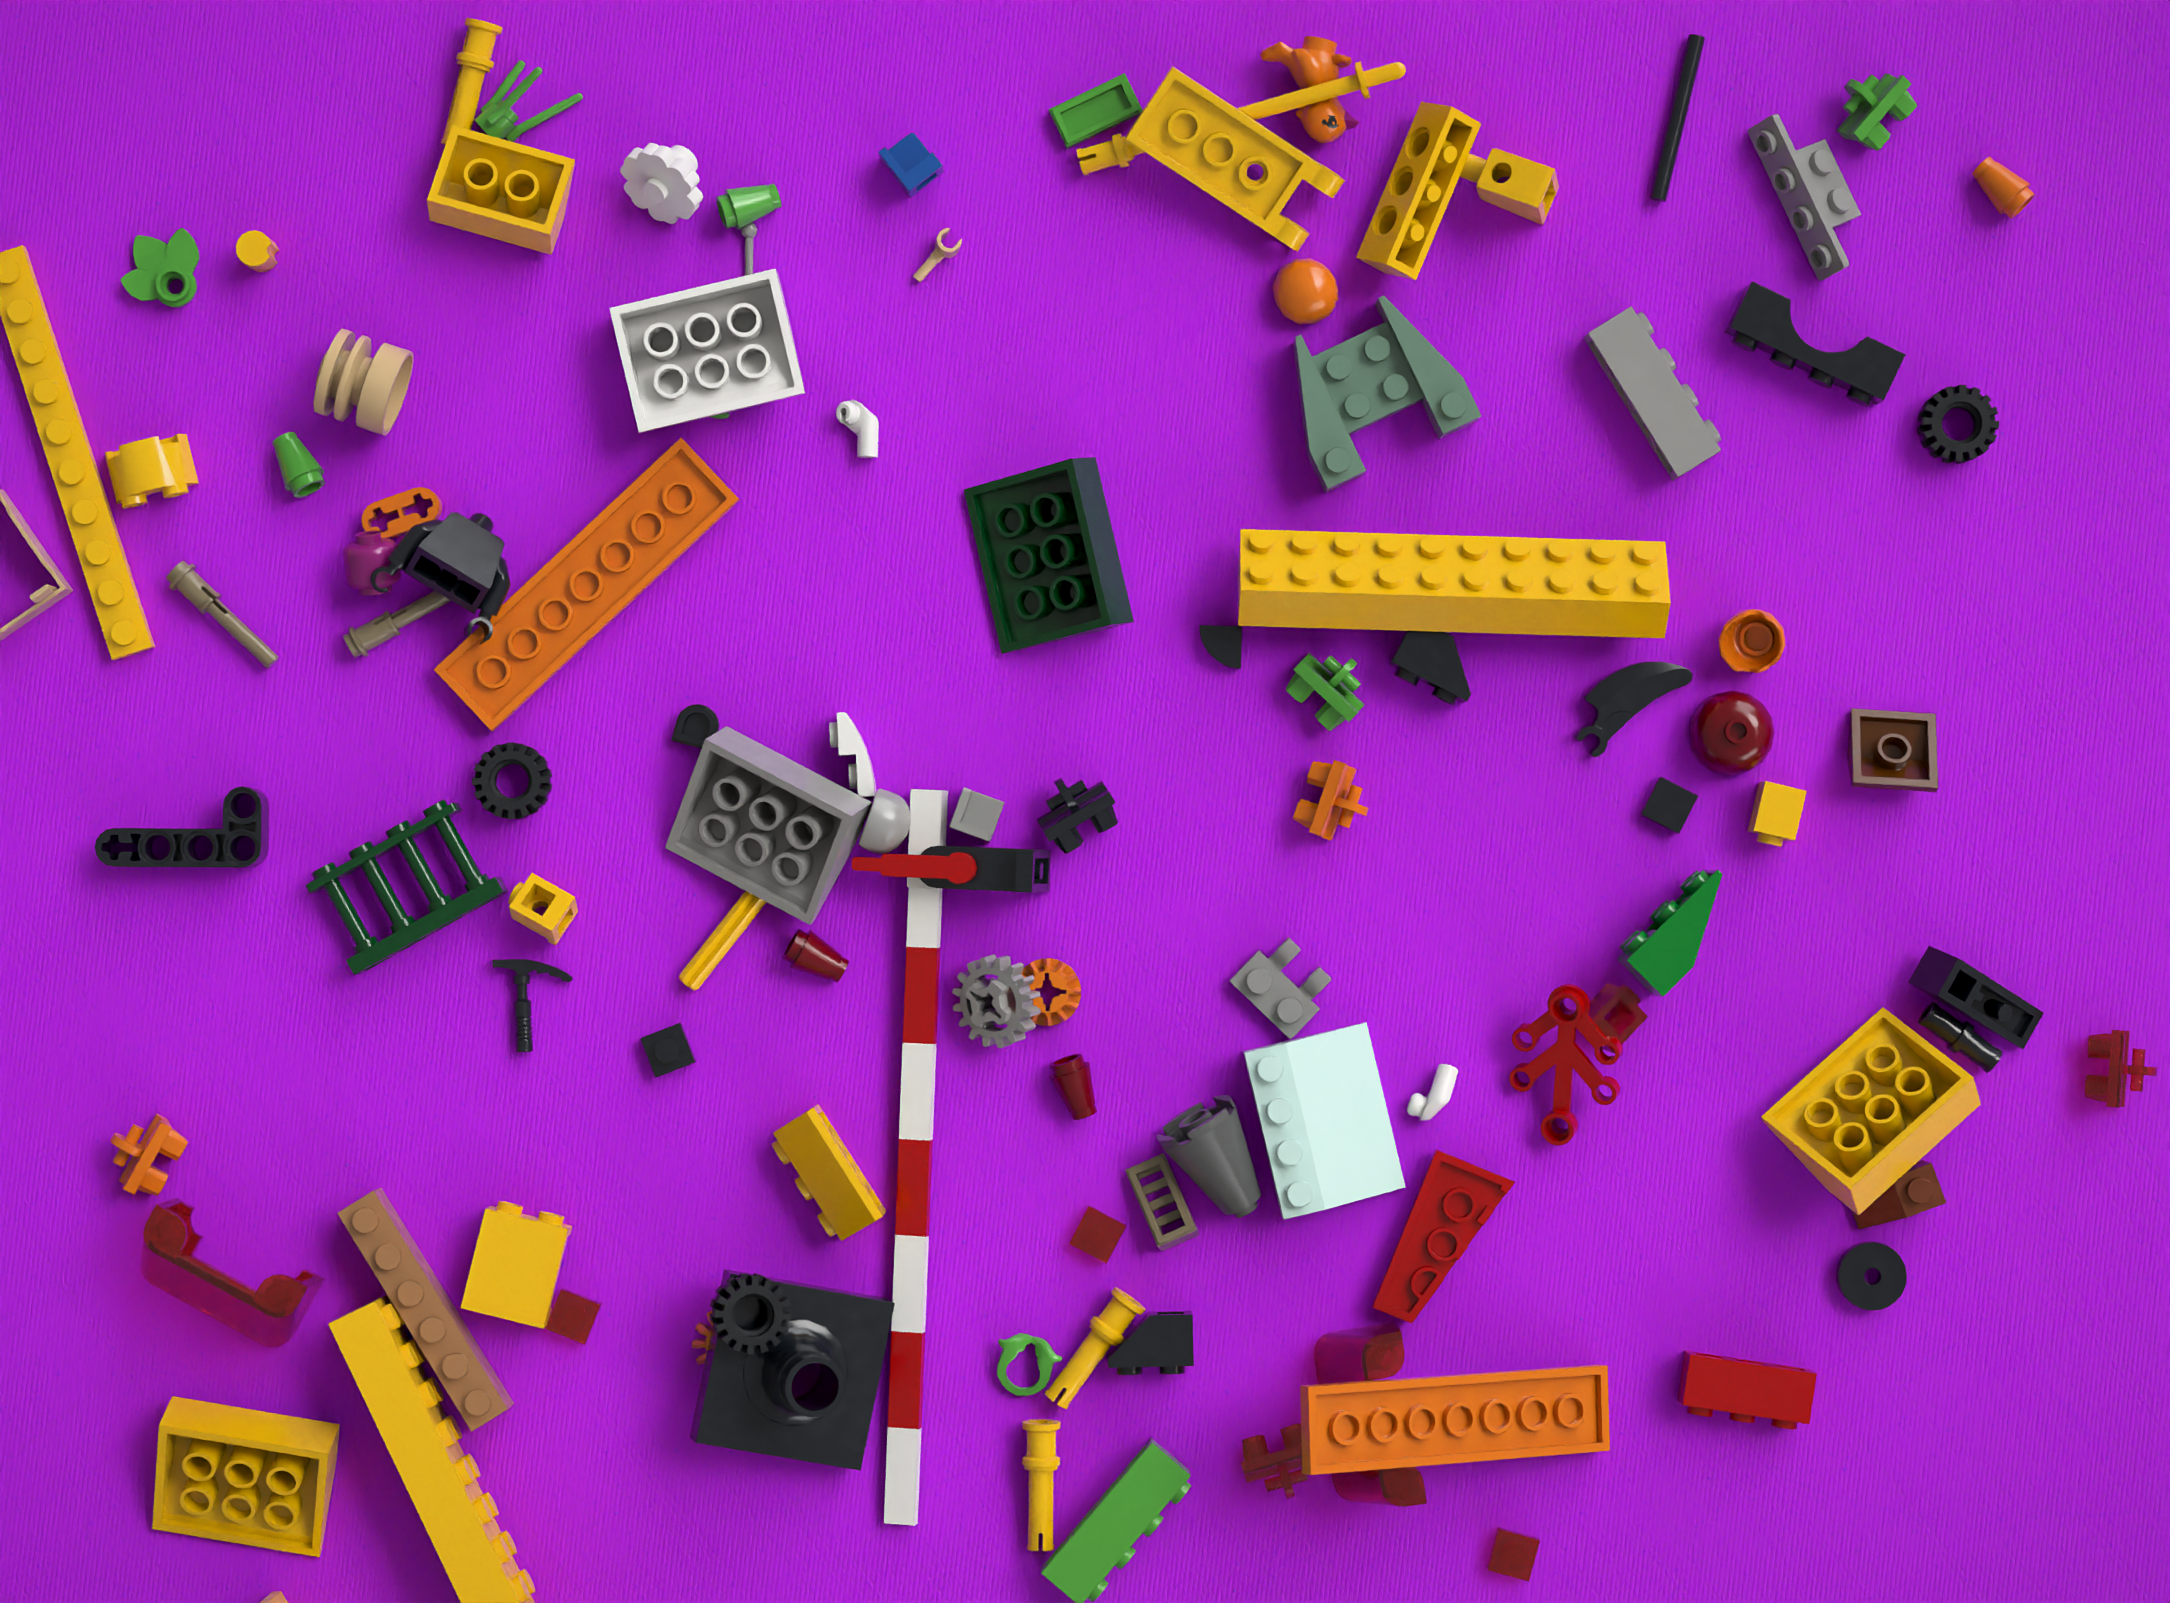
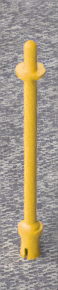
M1359 61L1354 66L1356 74L1237 109L1252 119L1258 120L1358 90L1361 91L1364 99L1371 98L1369 87L1403 77L1406 68L1404 64L1394 62L1364 71L1361 61ZM1120 133L1113 135L1111 141L1077 149V156L1081 159L1079 163L1083 175H1088L1091 172L1119 164L1121 168L1130 166L1129 161H1132L1135 155L1145 152L1126 140V136L1122 137Z

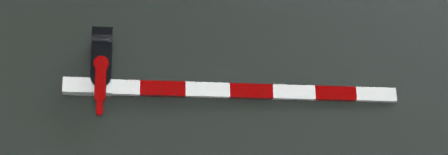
M911 789V823L909 827L908 854H883L881 858L854 857L852 859V869L855 871L880 872L882 876L907 877V887H909L892 1300L895 1305L891 1326L884 1523L913 1526L918 1524L942 889L1029 893L1049 892L1051 850L946 846L948 791Z

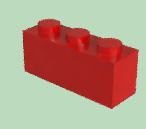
M1685 1350L1677 1401L1682 1405L1688 1406L1687 1413L1712 1417L1713 1410L1730 1412V1420L1755 1423V1416L1772 1419L1771 1426L1796 1430L1797 1423L1810 1424L1817 1373L1805 1368Z

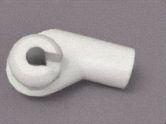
M858 401L841 402L836 408V417L840 423L846 425L858 436L857 457L878 458L879 422L877 417Z

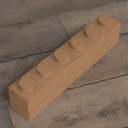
M383 1189L373 1190L338 1212L337 1214L471 1432L508 1410L514 1402Z

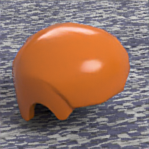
M1311 258L1290 261L1280 268L1273 282L1272 290L1279 310L1285 317L1297 324L1318 323L1331 314L1335 308V303L1338 301V288L1333 274L1324 264Z
M1758 609L1742 610L1728 619L1718 639L1720 656L1735 672L1761 673L1768 670L1770 666L1775 665L1780 660L1786 645L1783 626L1771 613Z

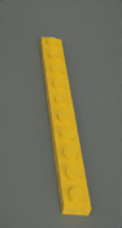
M21 245L0 252V316L111 659L118 660L155 648L27 249Z

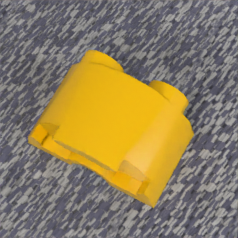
M176 434L174 437L159 440L158 436L120 445L118 451L105 452L117 504L122 503L123 509L147 504L146 496L152 493L162 491L164 498H172L189 493L188 486L199 484L187 434Z

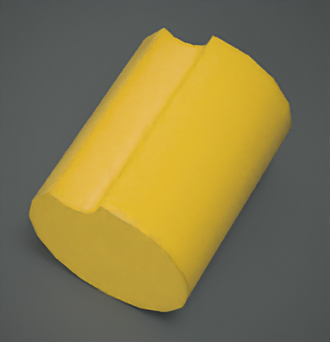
M256 230L248 231L238 239L236 254L252 270L267 272L278 263L275 260V253L279 249L276 243L263 232Z

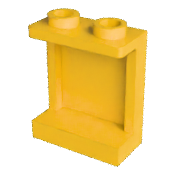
M498 1201L497 1207L489 1206L485 1208L461 1308L544 1329L549 1324L552 1312L550 1306L567 1238L571 1234L572 1226L563 1224L564 1216L545 1211H539L538 1217L522 1214L523 1206Z

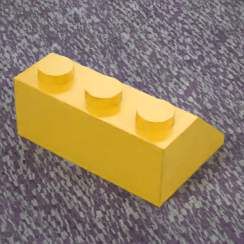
M452 125L427 198L429 219L436 223L552 255L565 216L575 159Z
M819 1104L773 1132L777 1141L772 1143L775 1152L784 1165L791 1162L800 1176L794 1179L807 1201L812 1198L816 1200L823 1211L817 1217L830 1237L837 1234L840 1240L843 1241L883 1217L886 1209Z

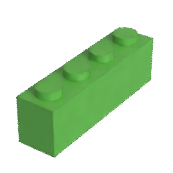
M1150 1438L1043 1564L1041 1574L1075 1603H1083L1087 1598L1094 1602L1108 1585V1582L1104 1579L1114 1566L1121 1570L1135 1554L1136 1550L1132 1547L1134 1542L1142 1533L1149 1537L1164 1519L1159 1514L1169 1501L1176 1505L1191 1487V1484L1187 1482L1191 1476L1190 1470L1154 1439Z

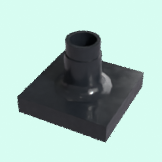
M724 1269L721 1287L727 1284V1279L730 1277H740L739 1274L743 1272ZM766 1277L777 1284L784 1291L785 1297L789 1299L791 1306H788L789 1312L792 1313L791 1321L787 1322L789 1330L786 1335L782 1334L779 1340L781 1342L776 1347L773 1344L768 1347L769 1351L764 1353L755 1351L754 1354H746L743 1351H735L726 1345L716 1335L713 1329L714 1325H712L690 1438L695 1443L861 1470L895 1303L888 1298ZM748 1297L741 1300L734 1312L737 1325L746 1330L758 1328L766 1318V1306L761 1299L756 1297ZM820 1363V1372L815 1385L804 1395L794 1398L792 1382L796 1373L808 1364Z

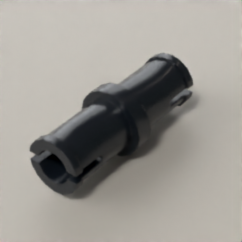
M1934 1001L1925 1008L1919 1017L1918 1024L1926 1027L1945 1041L1948 1050L1953 1053L1960 1052L1981 1067L1984 1072H1990L2000 1060L2003 1053L2002 1050L1994 1047L1973 1031L1974 1026L1969 1022H1960L1940 1008Z

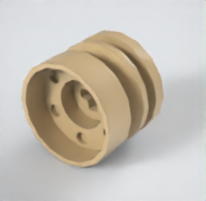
M342 328L336 334L321 362L316 380L313 403L314 412L328 416L334 409V418L343 422L348 418L354 406H357L356 426L386 436L398 417L408 390L414 362L413 353L409 350L384 343L380 346L375 356L371 358V339L362 335L356 342L355 333Z

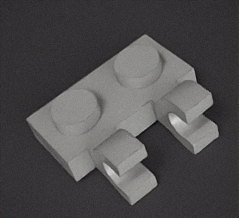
M1288 937L1269 958L1258 950L1230 979V982L1291 1040L1320 1010L1312 999L1332 979L1321 967H1318L1298 988L1281 971L1301 951V948Z

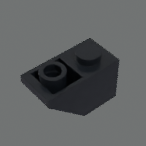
M1405 632L1389 663L1397 668L1394 675L1414 686H1417L1419 680L1434 687L1433 696L1454 706L1457 700L1463 703L1467 702L1471 692L1453 636L1445 632Z
M1192 1311L1149 1312L1128 1333L1122 1343L1118 1344L1108 1354V1368H1117L1118 1375L1142 1374V1367H1159L1160 1374L1185 1373V1366H1194Z

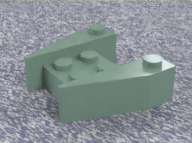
M1384 295L1379 297L1375 303L1383 321L1382 324L1313 357L1302 335L1295 337L1293 342L1307 457L1325 493L1363 476L1366 472L1350 438V435L1419 402H1422L1439 439L1477 422L1481 417L1464 378Z

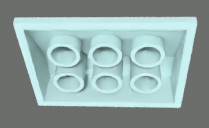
M1367 1022L1243 1051L1283 1219L1330 1209L1405 1188Z

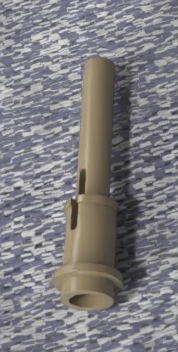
M181 561L170 571L166 579L171 583L169 586L171 590L177 589L202 615L208 612L267 669L275 664L279 656L219 600L222 595L216 592L195 572L196 566L194 564L188 565L185 561Z
M433 591L393 614H390L387 610L384 614L356 629L353 626L349 627V633L343 635V638L355 658L360 655L367 657L369 656V650L395 636L401 635L400 628L451 600Z

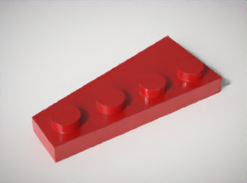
M1435 1149L1372 1307L1413 1323L1444 1281L1447 1273L1463 1255L1469 1243L1494 1212L1493 1210L1504 1195L1509 1192L1515 1181Z

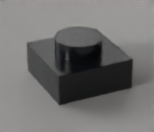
M682 1023L640 1038L655 1077L697 1062Z

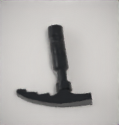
M528 959L492 960L493 967L509 968L517 973L516 976H513V984H516L517 999L514 1002L515 1034L517 1039L516 1052L533 1051L531 1001L527 995V984H530V975L528 973L536 970L537 974L549 973L550 976L561 977L562 981L567 982L572 981L573 977L559 968Z

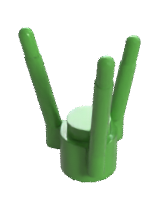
M518 61L492 98L480 109L482 113L474 120L487 135L500 139L506 137L509 141L514 142L522 133L580 102L583 99V95L577 93L515 126L514 123L519 117L511 107L542 74V68L536 67L503 101L502 99L525 67L524 61Z

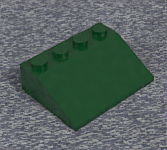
M1096 457L1071 458L964 489L1002 654L1095 633L1134 622Z

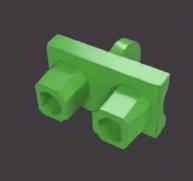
M1885 73L1880 80L1870 74L1862 84L1854 79H1850L1844 88L1851 97L1843 105V108L1850 115L1836 131L1844 139L1858 141L1869 150H1880L1890 138V133L1879 122L1888 112L1895 120L1903 121L1917 107L1916 102L1907 91L1911 83L1903 75L1896 78L1888 73Z
M1309 652L1293 669L1296 673L1286 687V691L1300 703H1303L1314 690L1327 701L1315 714V717L1329 731L1337 727L1345 719L1350 722L1365 705L1353 694L1361 685L1350 673L1357 665L1353 658H1350L1342 666L1330 655L1322 665Z

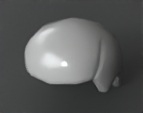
M881 788L876 791L859 841V845L863 849L879 855L887 854L897 849L907 837L911 823L910 810L906 801L901 796Z

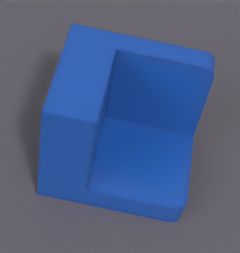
M909 133L889 150L884 147L878 152L881 161L910 198L944 172L943 165L933 152L929 153L914 133Z

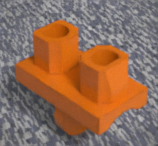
M1336 760L1333 761V764L1313 761L1307 776V783L1323 789L1319 804L1301 799L1297 804L1293 819L1309 828L1310 833L1332 841L1337 825L1350 828L1354 813L1367 816L1369 808L1358 804L1363 788L1352 785L1357 769Z
M156 1113L140 1143L137 1142L144 1129L136 1124L132 1125L127 1136L114 1133L110 1139V1142L119 1148L113 1159L115 1164L124 1167L130 1154L132 1155L119 1181L124 1184L122 1187L124 1190L134 1195L138 1189L142 1192L158 1196L167 1181L168 1174L151 1164L158 1152L177 1161L188 1143L183 1135L172 1128L167 1118Z

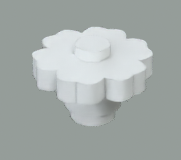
M648 143L644 149L634 148L625 158L624 164L620 168L621 174L628 180L624 185L625 192L631 197L637 207L641 209L648 208L650 215L657 221L674 224L679 218L689 219L698 209L699 203L703 199L702 192L696 187L700 182V178L696 173L698 168L697 159L689 149L683 146L675 145L669 148L655 143Z

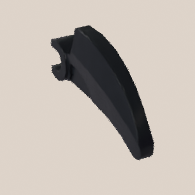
M1641 662L1613 671L1597 682L1584 695V700L1595 709V717L1591 725L1580 727L1576 731L1574 738L1577 741H1582L1588 734H1594L1597 738V744L1590 750L1589 754L1591 757L1600 756L1606 750L1607 742L1635 714L1669 691L1689 684L1692 680L1691 671L1685 667L1666 662Z

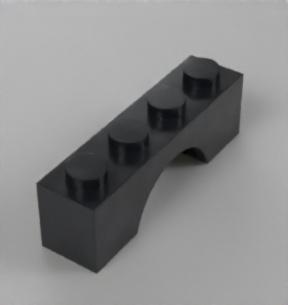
M1753 281L1746 286L1725 330V333L1733 336L1731 341L1733 344L1750 352H1754L1756 348L1771 354L1769 360L1772 363L1787 370H1793L1794 366L1810 373L1808 379L1822 387L1830 389L1834 384L1848 391L1846 397L1862 406L1869 407L1870 403L1877 405L1884 401L1906 354L1868 336L1846 351L1824 352L1817 350L1805 343L1795 331L1790 315L1791 299Z

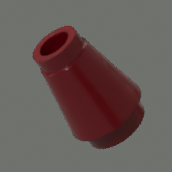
M798 929L783 955V959L791 963V968L831 979L835 982L841 979L849 963L848 959L842 957L839 952L811 930L806 933Z
M1082 1054L1069 1055L1050 1064L1052 1074L1049 1077L1069 1112H1071L1073 1120L1083 1119L1095 1114L1097 1109L1089 1062H1084Z

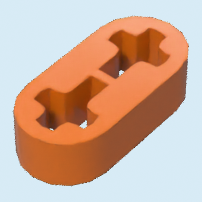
M424 487L413 488L368 505L363 511L361 518L362 526L365 531H380L381 538L393 539L406 534L414 525L439 519L442 512V503L438 495L430 489ZM422 496L426 501L432 500L433 506L427 509L428 516L422 518L419 513L406 515L404 511L417 505L416 497ZM378 510H382L386 515L397 512L400 518L387 523L388 530L385 532L379 527H372L371 522L377 519L376 512Z

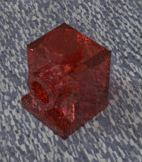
M1607 983L1590 1001L1588 1015L1606 1036L1617 1038L1621 1044L1648 1017L1638 1006L1641 1003L1640 998L1625 985L1618 987ZM1611 1011L1610 1017L1605 1020L1604 1017ZM1602 1046V1050L1615 1053L1611 1046Z

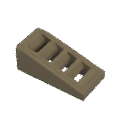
M1164 1153L1125 1170L1155 1242L1161 1251L1200 1235ZM1162 1170L1163 1178L1142 1187L1141 1179ZM1169 1186L1171 1193L1151 1202L1148 1201V1195ZM1176 1202L1177 1210L1156 1218L1155 1211ZM1183 1219L1184 1226L1163 1234L1162 1227Z

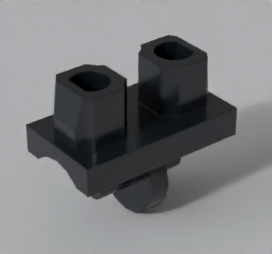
M1062 778L1054 781L1059 793L1046 800L1051 811L1036 819L1049 842L1054 840L1065 854L1078 848L1084 842L1075 826L1090 818L1098 833L1105 832L1118 823L1112 807L1115 801L1102 781L1087 789L1081 779L1067 788Z

